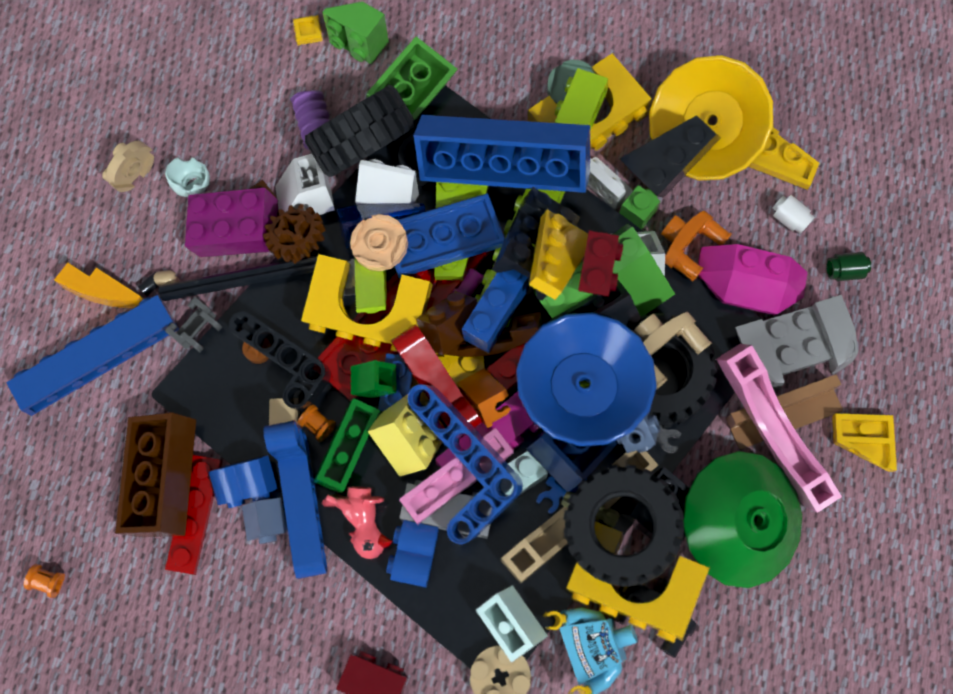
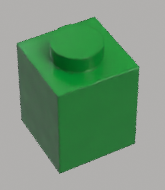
M374 360L351 366V395L375 398L396 393V364Z

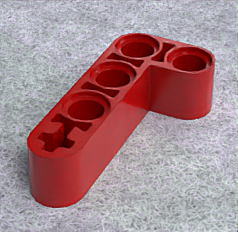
M416 324L390 340L419 385L436 387L474 428L482 423L481 418L472 405L464 398ZM424 390V393L430 400L429 393L426 390ZM443 412L440 417L448 427L451 419L448 413Z

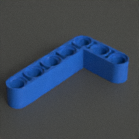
M416 385L408 393V404L484 486L450 520L447 526V534L450 540L457 544H465L476 538L521 494L523 482L520 476L436 387ZM424 390L430 395V402L425 407L419 400L420 394ZM443 412L448 413L451 419L450 425L447 428H443L439 422L440 415ZM463 434H467L471 439V446L468 450H464L460 446L459 441ZM483 456L489 457L492 461V469L488 473L484 472L480 467V460ZM504 478L509 479L513 484L511 495H507L501 490L500 484ZM481 500H486L490 503L492 510L489 516L481 513L479 509ZM460 521H465L469 525L470 532L468 536H463L458 531Z
M295 420L264 426L266 448L278 461L295 576L297 579L327 574L326 554L306 434Z

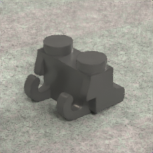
M194 296L187 306L192 310L197 306V310L177 332L174 331L177 328L174 323H171L164 331L185 349L192 345L201 353L204 348L194 338L207 323H210L217 331H220L222 326L214 320L217 315Z

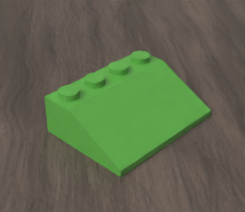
M626 224L612 234L618 235V243L624 244L621 261L614 262L613 273H618L617 280L622 283L631 295L640 316H644L671 298L675 293L633 226ZM584 257L561 294L555 300L549 296H546L542 301L540 300L551 318L556 317L593 295L578 292Z

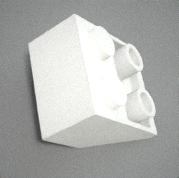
M309 154L294 158L275 186L278 208L286 212L289 205L297 209L300 204H303L305 209L312 207L315 213L319 215L335 210L329 178L323 173L313 155Z
M375 159L369 161L361 160L355 200L358 212L371 215H389L396 220L412 216L419 194L416 172L404 165L394 167L385 165L383 162Z

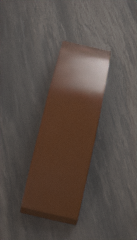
M537 312L513 316L511 327L504 328L490 353L464 340L445 355L479 357L498 354L516 348L529 341L540 329L542 314Z

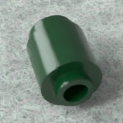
M864 252L835 254L833 257L828 258L826 262L828 278L830 280L835 279L837 282L865 279L867 273L871 271V260L869 257H866Z

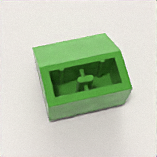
M363 1L325 8L322 12L330 43L339 50L342 48L346 49L359 62L366 61L372 65L389 42L385 14Z

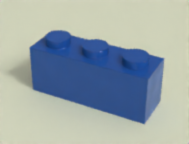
M516 270L496 273L462 328L464 340L490 353L530 288V279Z

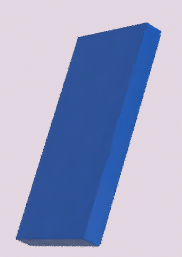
M488 193L398 219L406 231L408 247L401 262L394 267L399 279L402 275L409 276L501 248L505 237Z

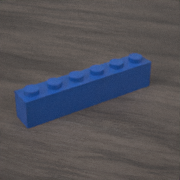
M158 295L143 299L139 306L116 315L114 320L108 324L93 328L89 335L82 339L69 342L58 353L43 357L39 364L30 369L17 372L14 378L6 383L20 410L33 416L168 337L169 334L164 330L171 323L177 326L174 330L175 332L180 328L166 304Z

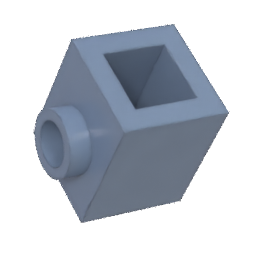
M282 498L258 500L242 506L247 541L259 539V544L276 542V536L287 533Z

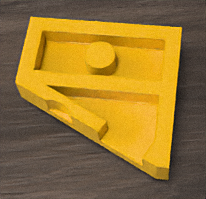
M836 413L832 416L833 441L835 445L888 472L897 470L893 415Z

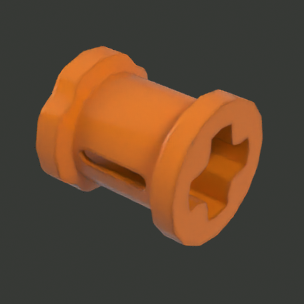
M314 404L302 413L297 422L301 427L305 426L316 435L318 442L324 441L336 426V422L332 419L328 420L323 416Z
M34 564L27 572L23 586L29 591L36 589L47 593V597L55 598L59 594L65 580V574L61 572L55 574L42 569V566L39 564Z

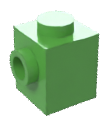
M638 185L622 204L620 214L640 229H643L656 213L660 200L657 199L653 191L647 188L643 189Z

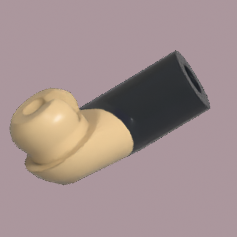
M172 270L157 271L152 273L137 287L148 296L160 285L180 282V279L175 276L176 273Z

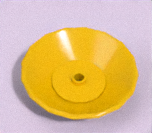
M723 55L697 57L675 68L658 87L649 110L650 137L653 140L697 115L721 139L685 176L698 181L725 179L746 169L764 150L773 128V100L764 79L745 62ZM712 116H716L718 119L715 125H709V118Z

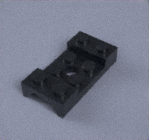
M532 187L519 206L492 270L496 273L516 270L530 279L535 247L532 244L536 246L540 219L544 212L548 209L554 214H560L574 226H577L580 217L571 209L562 206L550 198L546 193ZM536 289L537 299L542 301L547 295Z

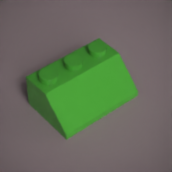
M416 36L366 93V98L391 85L397 89L414 120H416L458 69Z

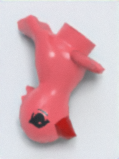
M350 486L348 487L347 496L339 493L328 494L322 501L324 507L339 508L346 519L356 528L355 532H349V535L352 537L350 542L361 557L366 559L377 558L384 548L392 543V540L385 537L379 531L375 523V504L383 502L384 497L371 496V488Z

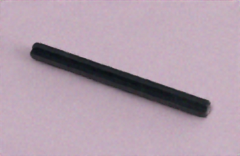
M318 255L304 257L296 264L289 260V262L283 261L159 286V296L163 301H169L313 273Z

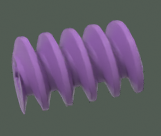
M302 91L296 93L290 99L293 103L292 107L306 149L308 147L305 144V135L330 120L328 119L330 115L328 110H326V102L323 101L324 95L321 91Z

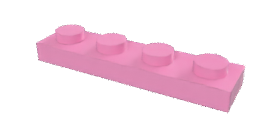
M496 428L483 437L504 460L514 453ZM483 456L480 460V467L487 473L492 469V461L489 457ZM456 457L399 500L418 525L476 482L477 479Z

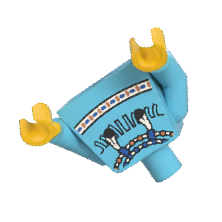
M583 607L563 610L561 613L557 611L545 612L543 616L553 615L555 617V624L545 628L548 630L560 629L579 684L571 688L568 694L574 691H578L580 694H599L608 689L622 672L621 662L627 659L623 647L638 643L633 626L629 625L617 629L613 618H605L601 612Z

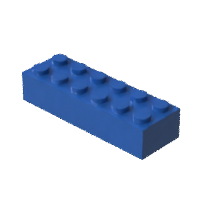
M422 115L415 130L414 141L420 181L527 189L534 187L541 190L586 193L590 175V125Z

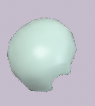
M175 158L167 165L165 170V176L170 188L179 196L188 197V195L201 194L209 186L210 174L206 165L195 158H191L189 161ZM197 178V179H195L193 182H191L189 185H187L188 182H189L191 179Z

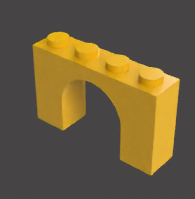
M613 53L592 66V71L595 74L608 78V91L605 98L610 105L611 112L604 120L593 124L590 131V150H599L606 144L607 138L613 134L615 136L621 135L628 128L629 123L634 120L639 122L649 113L651 97ZM550 96L546 97L528 109L527 121L554 123L557 118L555 116L557 104Z
M318 254L301 321L309 324V330L325 333L327 328L337 331V337L352 340L353 335L363 337V343L380 347L381 342L391 344V350L396 351L390 340L412 325L416 324L418 326L417 318L426 312L433 284L430 281L402 275L394 306L388 316L375 324H358L349 317L343 303V295L351 264L345 260Z
M595 521V533L598 541L606 550L617 554L624 538L623 533ZM679 556L665 592L654 601L639 604L629 602L620 597L611 584L593 577L584 571L577 562L567 585V590L573 593L571 598L587 606L590 601L601 605L599 611L615 618L618 613L629 618V624L645 630L646 626L658 630L657 636L674 643L676 638L683 641L709 573V568Z

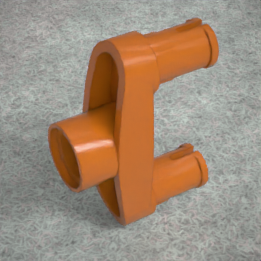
M705 210L698 213L688 222L675 215L661 233L662 236L672 242L665 254V264L670 268L674 267L692 282L703 270V267L684 254V250L696 235L704 234L718 245H724L732 235L731 232L729 233L713 220L714 217Z

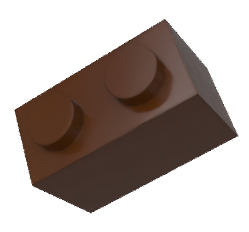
M455 291L417 318L418 328L435 353L444 356L464 341L462 328L478 304L477 298Z

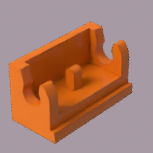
M484 368L457 383L462 395L472 405L487 428L493 426V422L510 412L511 408L508 405L503 406L500 410H495L496 404L503 401L509 395L506 389Z

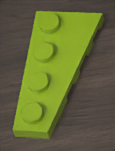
M436 182V208L484 195L487 192L488 186ZM469 257L435 267V280H463Z

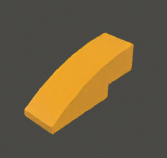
M67 262L54 279V281L69 292L102 305L135 308L143 300L140 295L98 268H95L92 274L88 276Z

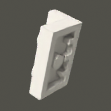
M597 157L590 158V175L587 186L610 207L616 210L625 202L633 190Z

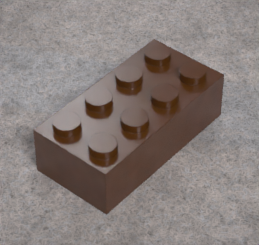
M176 413L128 417L115 534L134 537L185 536L196 419Z

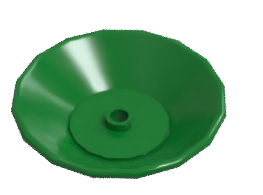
M737 451L716 457L696 475L685 497L683 518L688 548L697 563L709 568V576L726 586L752 588L772 581L790 564L800 542L802 511L797 492L783 469L763 455ZM756 516L757 523L754 525V517Z

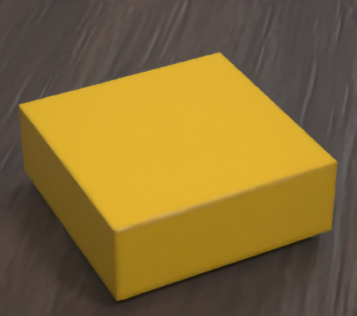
M318 15L293 19L297 45L323 41Z

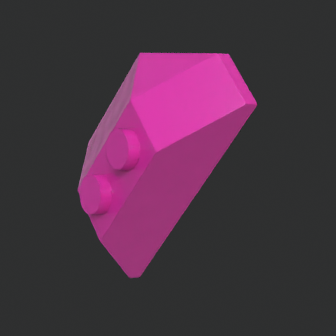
M739 244L700 248L698 265L702 266L703 270L698 277L703 279L707 287L721 303L776 316L804 298L807 271L792 257Z

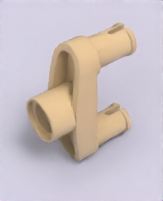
M685 312L665 324L655 314H652L634 330L643 341L650 355L654 354L675 335H681L697 355L712 343L694 324L696 320L689 312ZM654 364L657 390L668 379Z

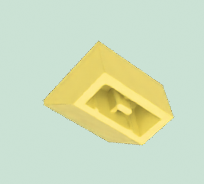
M408 394L382 412L368 430L370 436L399 476L426 469L443 443L408 404ZM420 394V403L425 407L428 405V401Z

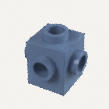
M649 412L633 432L617 439V442L624 445L627 453L633 451L640 453L651 449L653 445H656L657 435L660 432L657 417Z

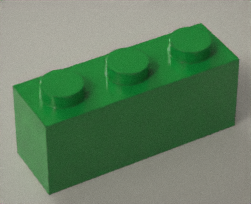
M354 398L349 402L314 478V483L339 494L345 490L369 436L368 430L375 422L380 410Z

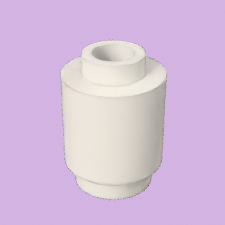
M792 195L788 198L782 196L773 206V209L776 211L773 216L792 232L795 230L801 234L815 218L810 214L811 210Z

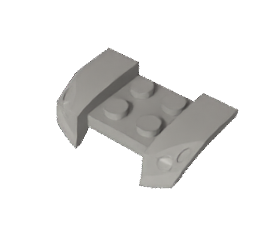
M842 295L816 302L811 307L765 321L760 319L735 327L740 344L752 345L767 369L774 392H779L785 383L783 378L785 374L829 361V369L833 375L851 364L858 354L855 327Z

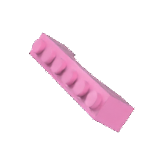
M739 344L718 357L716 361L778 465L783 469L796 490L803 507L818 513L841 498V494L827 471L813 456L787 418L773 390L767 369L753 346Z

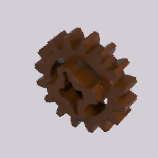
M300 204L297 209L289 205L286 212L279 209L280 215L278 217L271 216L270 219L273 223L264 227L268 232L263 235L266 241L265 245L277 259L283 257L285 262H289L291 257H294L296 261H300L302 254L310 257L309 250H318L317 241H324L325 239L322 233L326 229L320 215L315 213L312 207L305 209L303 204Z

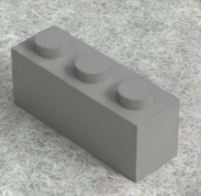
M415 480V484L407 483L405 495L423 481ZM472 492V496L458 494L422 521L421 524L439 527L440 530L447 531L450 520L479 492ZM481 500L479 509L482 514L489 516L492 510L491 505L488 501ZM402 504L400 520L402 522L403 520L415 522ZM460 521L458 524L460 534L469 535L470 528L465 521ZM490 524L477 537L488 539Z

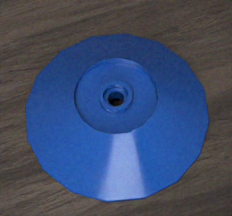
M596 313L566 314L541 326L524 345L516 369L518 395L531 420L551 437L577 446L605 445L633 432L650 412L657 388L654 361L641 338L619 320ZM587 381L590 387L582 388L579 382Z

